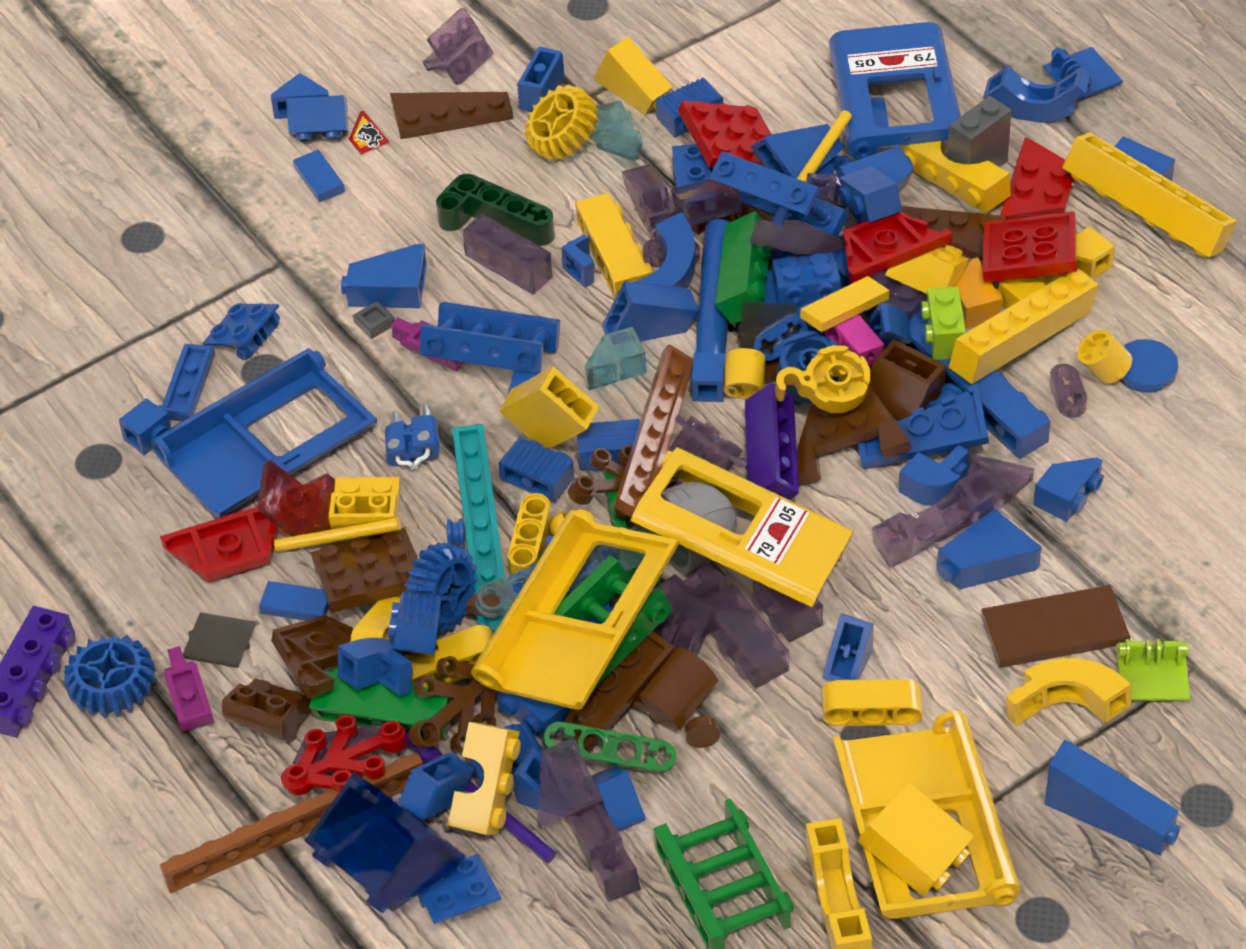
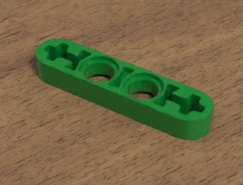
M566 722L550 724L542 736L544 748L551 754L651 773H664L668 771L677 759L675 748L664 740ZM557 730H561L563 737L573 739L575 737L574 732L580 733L576 742L577 751L571 750L574 743L563 742L560 747H556L555 740L550 739L549 735H554ZM589 735L598 737L602 743L601 751L596 754L588 753L583 747L585 737ZM627 741L634 745L636 754L633 759L624 760L619 757L617 753L619 743ZM642 744L647 745L646 753L654 754L659 748L663 749V755L668 756L669 760L664 761L659 766L657 765V759L646 756L644 764L639 763L643 753Z

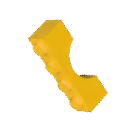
M945 141L899 145L904 154L910 158L914 168L913 172L985 214L1011 196L1010 173L990 161L977 164L953 162L946 158Z
M1090 226L1077 233V269L1091 279H1095L1113 267L1115 246ZM1051 274L1032 279L1017 278L999 282L998 289L1003 297L1002 308L1004 310L1063 275Z
M841 818L807 823L806 850L831 949H872V937L865 909L860 907L854 888L849 847Z

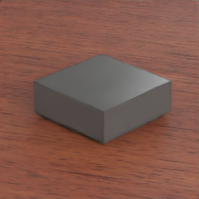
M376 301L355 313L353 321L370 339H373L390 329L391 324L395 321V317Z

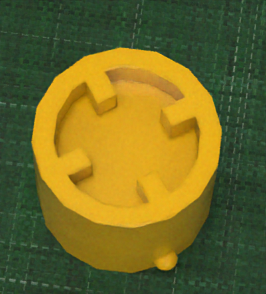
M1095 330L1089 333L1078 347V359L1103 383L1117 382L1131 368V354L1106 330Z
M749 348L728 351L725 354L724 393L733 398L748 399L764 388L765 355L758 350Z

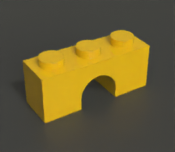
M469 722L462 757L474 759L481 764L484 770V781L482 786L473 793L454 791L447 826L486 835H498L499 829L504 826L506 820L504 804L506 794L510 793L513 786L514 778L511 770L513 761L517 759L520 752L521 742L518 739L520 731Z

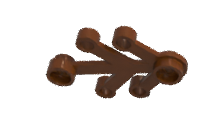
M624 445L617 456L619 463L623 466L627 464L632 448L631 445ZM600 447L594 449L589 459L591 465L596 469H603L617 478L594 480L588 475L576 477L568 489L570 499L577 504L587 505L597 493L617 492L625 467L612 461L608 450ZM673 477L666 489L683 484V482ZM614 508V512L619 518H631L629 516L624 515L618 509Z
M448 656L438 660L436 670L443 678L461 675L474 679L471 670L475 664L460 662L455 657ZM446 662L450 664V672L446 670ZM423 676L415 680L413 688L417 696L424 698L436 695L451 698L430 719L417 721L412 725L409 737L416 747L428 748L435 746L441 737L440 729L458 713V733L454 734L450 741L451 748L456 753H463L460 738L462 737L465 741L469 722L482 723L484 717L488 725L496 726L494 710L497 690L487 688L475 679L466 687L436 681L432 676ZM424 681H425V682L427 683V685H428V691H427V692H426V691L424 690V688H423V682H424ZM482 692L481 713L473 718L475 698ZM420 730L424 733L423 739L421 738Z

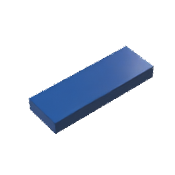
M184 343L162 404L170 414V420L184 421L194 415L215 357L214 347Z

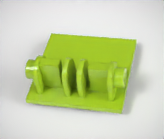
M1125 639V643L1116 644L1118 671L1131 684V701H1190L1186 656H1188L1187 642H1181V639H1177L1176 641H1164V644H1161L1160 639H1156L1155 644H1151L1150 639H1146L1144 644L1143 641Z

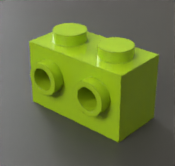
M959 287L928 288L927 301L921 302L922 320H927V325H925L926 344H931L933 359H951L956 338L966 333Z

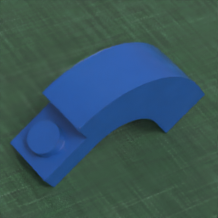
M1007 66L988 79L983 99L988 96L993 97L1012 110L1011 117L1015 119L1039 123L1056 121L1073 114L1076 101L1082 99L1088 91L1087 85L1090 73L1081 67L1057 83L1041 85L1025 80Z
M683 212L655 224L657 241L666 254V259L658 270L635 281V283L685 289L691 283L696 267L695 240L692 228Z

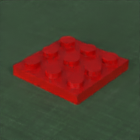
M681 101L678 112L708 167H715L722 151L764 166L750 147L753 143L767 135H771L757 107L749 105L736 106L725 103L713 104L701 101Z
M1075 211L984 222L982 269L984 282H1004L1008 279L1017 278L1032 279L1043 275H1065L1069 272H1077V221Z

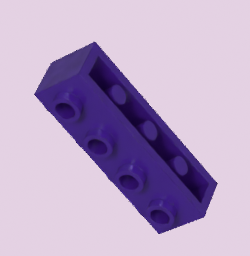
M771 382L745 400L748 481L790 500L799 494L794 396L785 392L784 401H778L775 396V384Z
M32 606L0 662V734L18 738L23 727L29 724L36 703L44 697L51 676L58 672L61 658L66 649L71 648L74 643L75 630L72 627L69 614Z

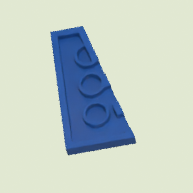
M978 383L967 387L968 391L954 397L951 394L940 399L941 403L926 410L922 407L911 412L912 415L910 417L896 421L908 437L913 450L885 459L881 451L879 437L858 443L863 469L911 460L918 452L925 456L953 451L958 445L969 448L988 444L989 437Z

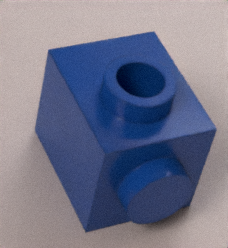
M147 398L118 419L124 441L143 455H146L153 449L151 439L171 428L169 421L171 417L168 411L162 405L157 406Z

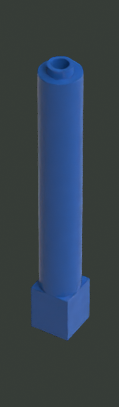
M723 219L712 220L705 226L696 346L692 369V401L724 402L723 387L728 320L715 305L725 224L730 223Z

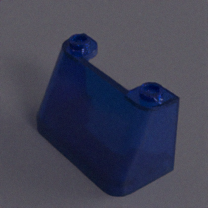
M353 772L304 840L315 849L311 854L315 859L327 867L333 862L365 888V892L369 895L366 902L383 914L386 909L394 912L457 869L466 857L463 852L421 819L409 813L399 802L355 772Z

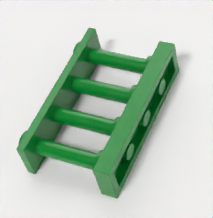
M609 555L560 603L555 611V615L582 621H588L594 616L604 623L611 612L603 606L616 593L621 596L629 581L619 560ZM657 588L647 598L596 686L673 611L661 589Z
M732 799L725 800L724 820L680 837L678 834L672 835L667 823L653 828L654 847L707 949H725V938L728 937V933L773 915L777 916L784 930L791 927V912L794 911L793 902L788 892H781L749 833V823L742 809L737 811ZM732 832L739 847L694 864L692 861L687 862L683 856L685 849ZM745 859L754 873L711 891L707 889L701 890L698 884L699 877ZM758 887L762 888L769 901L725 919L721 917L716 918L712 911L713 905Z

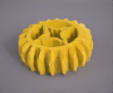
M569 84L565 87L559 85L555 91L549 89L547 96H540V102L537 105H532L534 110L527 114L529 121L524 124L526 128L524 136L533 151L540 157L550 159L553 162L557 159L564 161L567 155L574 156L575 150H583L582 145L585 141H590V133L596 131L594 125L599 121L597 118L599 111L592 97L583 89Z

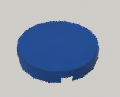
M1138 339L1124 345L1132 356L1131 368L1122 378L1125 386L1139 392H1157L1162 390L1163 386L1168 384L1170 386L1174 382L1178 373V359L1171 348L1162 342L1151 339Z

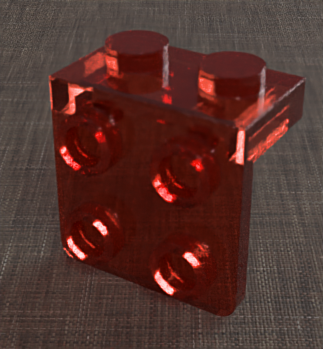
M269 460L263 464L258 510L291 537L330 530L329 511L331 493H334L335 479L326 473L303 485L272 460Z

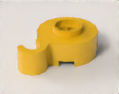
M832 345L820 349L810 364H808L806 371H801L795 367L782 369L776 378L775 396L778 401H784L786 385H792L797 389L800 396L809 398L818 408L829 413H845L854 410L864 401L870 383V368L863 356L860 358L856 353L849 351V347ZM838 377L839 381L842 382H835L832 378Z

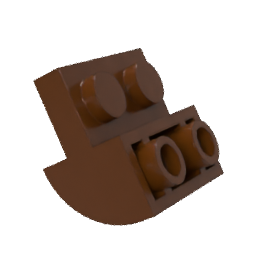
M678 646L629 707L650 713L656 723L680 730L717 684L718 679L709 666L699 657Z
M255 678L249 685L239 683L222 699V714L224 719L229 722L286 742H291L297 738L298 725L312 712L309 708L312 698H308L297 691L273 685L266 680Z

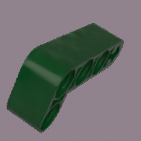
M462 174L456 177L436 199L438 223L440 228L446 231L459 230L473 217L537 246L548 245L555 238L553 212L551 209L473 174Z

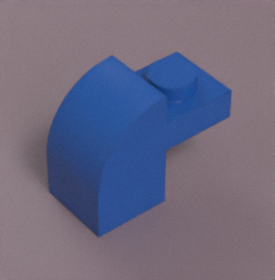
M958 445L940 464L918 452L899 471L898 492L925 506H943L959 498L960 482L966 478L970 470L968 465L969 450Z
M384 638L359 639L338 646V677L356 689L380 682L400 696L411 692L412 661L402 656V651L393 650V640Z

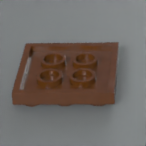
M405 527L399 531L355 538L351 542L336 546H324L320 550L311 552L313 564L331 613L398 596L404 591L407 592V587L404 585L409 579L407 571H412L414 567L413 559H418Z

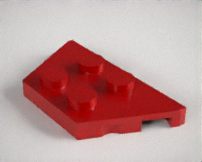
M1024 138L1010 182L1011 196L1004 201L1000 215L1005 216L1006 220L1022 216L1031 217L1064 213L1075 180L1071 177L1070 172L1063 169L1066 160L1033 140Z
M898 212L870 223L865 221L843 230L849 280L851 283L857 282L867 276H872L952 243L953 233L947 229H944L941 233L929 229V222L919 218H911L903 212Z
M276 500L160 536L162 546L206 582L269 564L282 514L280 500Z

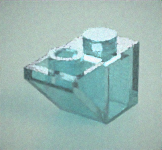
M621 100L596 106L599 111L597 113L599 121L594 125L596 131L591 133L597 149L632 161L639 160L638 147H642V138L639 130L633 129L634 122L631 112L625 111Z
M633 327L603 335L585 364L586 387L588 391L647 373L646 352Z

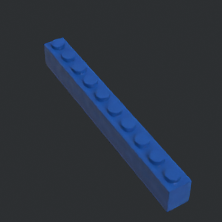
M844 244L828 252L833 253L834 260L837 262L841 289L852 284L849 280ZM887 269L869 276L890 290L889 299L882 303H888L908 314L912 343L906 344V346L933 358L931 344H926L925 325H927V320H922L921 302L923 301L915 298L903 283H899L897 280L886 276ZM878 305L862 312V314L869 319ZM951 359L937 360L947 365L946 384H953L964 393L968 391L967 387L978 383L987 430L1018 459L1023 458L1049 442L1051 421L1046 413L1041 410L1039 411L1029 402L1026 395L1018 392L1003 374L993 371L974 384H971L949 368Z

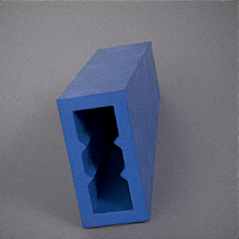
M1065 739L1063 740L1049 764L1044 805L1159 856L1162 855L1167 844L1174 845L1181 826L1176 825L1179 810Z

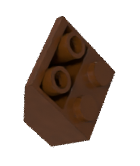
M893 339L876 358L870 371L869 386L896 421H901L912 415L911 412L923 407L926 410V406L930 401H935L939 397L940 389L946 384L947 365Z

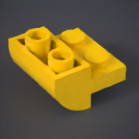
M400 477L336 478L334 493H331L329 511L331 529L392 518H399L400 520Z

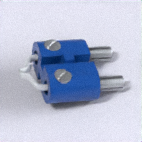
M422 404L420 406V416L411 418V424L406 425L404 420L401 421V414L395 411V415L394 412L390 414V424L384 430L386 462L394 467L408 465L409 469L418 468V464L421 461L432 459L439 454L438 421L435 417L431 416L429 404Z

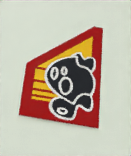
M361 111L348 140L362 155L389 143V140L365 111Z

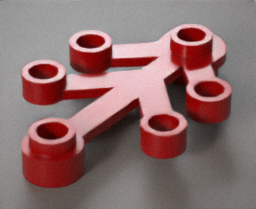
M341 716L336 720L337 734L325 758L316 763L314 761L318 752L327 746V741L322 730H310L305 734L306 748L298 764H293L283 771L281 775L282 786L290 794L296 796L307 794L313 787L332 789L337 793L343 794L350 792L354 788L352 774L366 775L370 779H378L386 772L382 757L374 755L366 758L364 761L355 759L379 748L389 753L401 751L408 743L405 728L396 721H388L381 726L379 734L346 748L351 737L358 732V727L353 716ZM330 770L337 771L333 776L323 775Z

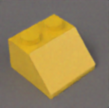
M946 245L945 248H937L888 269L885 275L927 294L928 288L955 287L964 273L969 259L962 256L963 252L960 249Z

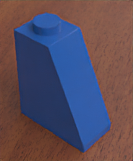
M824 124L767 135L753 143L750 147L766 168L797 179L830 130V126ZM839 137L816 172L845 148Z
M900 146L839 166L832 184L838 192L841 188L839 177L872 166L896 182L900 193L907 185L914 168L910 158L904 154ZM849 209L857 223L866 221Z
M415 244L350 263L347 276H342L341 292L347 295L348 307H367L378 301L385 308H420L427 269L425 244Z
M624 281L602 323V327L610 347L686 333L692 321L698 315V305L694 300L691 289Z
M994 509L938 549L937 571L945 581L951 582L961 590L1037 570L1040 567L1042 547Z

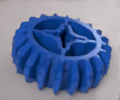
M438 542L435 545L429 544L427 550H421L419 559H413L414 567L412 571H407L409 579L404 584L407 587V594L412 592L414 595L419 593L421 596L426 594L427 597L432 595L434 598L437 596L441 598L437 632L443 633L445 630H453L455 624H461L462 616L468 615L466 604L473 596V593L476 592L474 584L478 580V577L474 575L477 566L472 563L473 556L467 554V551L460 546L446 542Z
M116 633L113 634L111 639H106L102 634L97 642L88 639L87 647L77 646V655H70L69 665L64 666V685L69 699L76 703L80 711L87 710L91 717L100 712L104 719L111 712H114L119 717L120 711L124 709L132 713V705H143V696H151V686L155 685V665L151 659L150 652L147 648H143L139 640L132 642L128 635L121 640Z

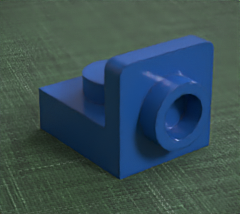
M585 234L562 246L563 269L584 288L594 283L595 268L594 261L590 256L589 238Z

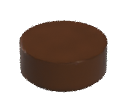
M698 716L689 720L685 725V735L688 744L696 748L714 745L720 738L717 720L710 716Z

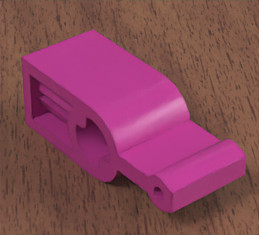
M856 315L824 331L827 339L830 337L838 346L849 347V351L856 353L860 358L863 356L869 367L874 364L884 347V343L860 315Z

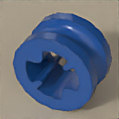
M461 518L458 522H452L451 519H447L448 543L458 544L461 548L465 547L464 519Z

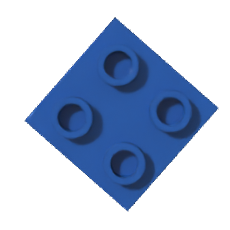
M1093 47L1069 56L1065 49L1055 48L1051 53V63L1043 65L1044 70L1056 83L1081 67L1090 73L1087 85L1088 91L1083 98L1123 83V80Z
M237 303L228 310V314L224 319L211 329L210 335L202 344L206 346H235L238 358L242 360L251 358L259 348L258 346H261L264 340L278 327L280 316L275 311L278 309L279 304Z
M479 854L412 877V881L419 893L418 899L421 907H426L434 924L501 900V896Z

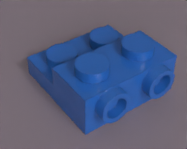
M816 253L814 255L772 259L779 307L811 304L841 289L837 262L834 260L833 253Z

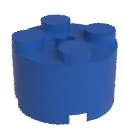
M803 331L793 335L781 351L776 368V378L778 373L787 367H795L801 371H806L808 364H810L820 349L832 345L838 346V344L830 337L827 339L815 331ZM838 377L832 378V380L835 382H838L839 380ZM786 385V392L794 396L795 404L813 403L809 398L800 396L794 386Z

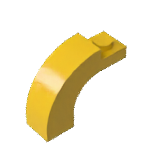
M1078 658L1054 659L1028 668L1024 671L1025 685L1015 688L1006 696L1007 716L1016 726L1045 707L1055 703L1070 702L1080 704L1091 710L1104 723H1107L1132 706L1131 684L1125 678L1101 663Z

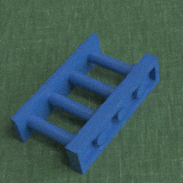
M723 151L709 177L714 182L740 191L736 200L741 204L775 216L780 206L792 211L793 223L795 225L837 240L849 216V212L846 209L817 199L821 190L818 186Z
M441 302L438 309V326L421 325L419 355L539 374L542 370L543 351L556 353L559 349L561 320Z

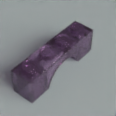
M987 466L957 481L950 493L933 506L914 514L899 512L873 526V544L889 569L976 523L992 510L996 509L998 511L1002 509L1003 490Z

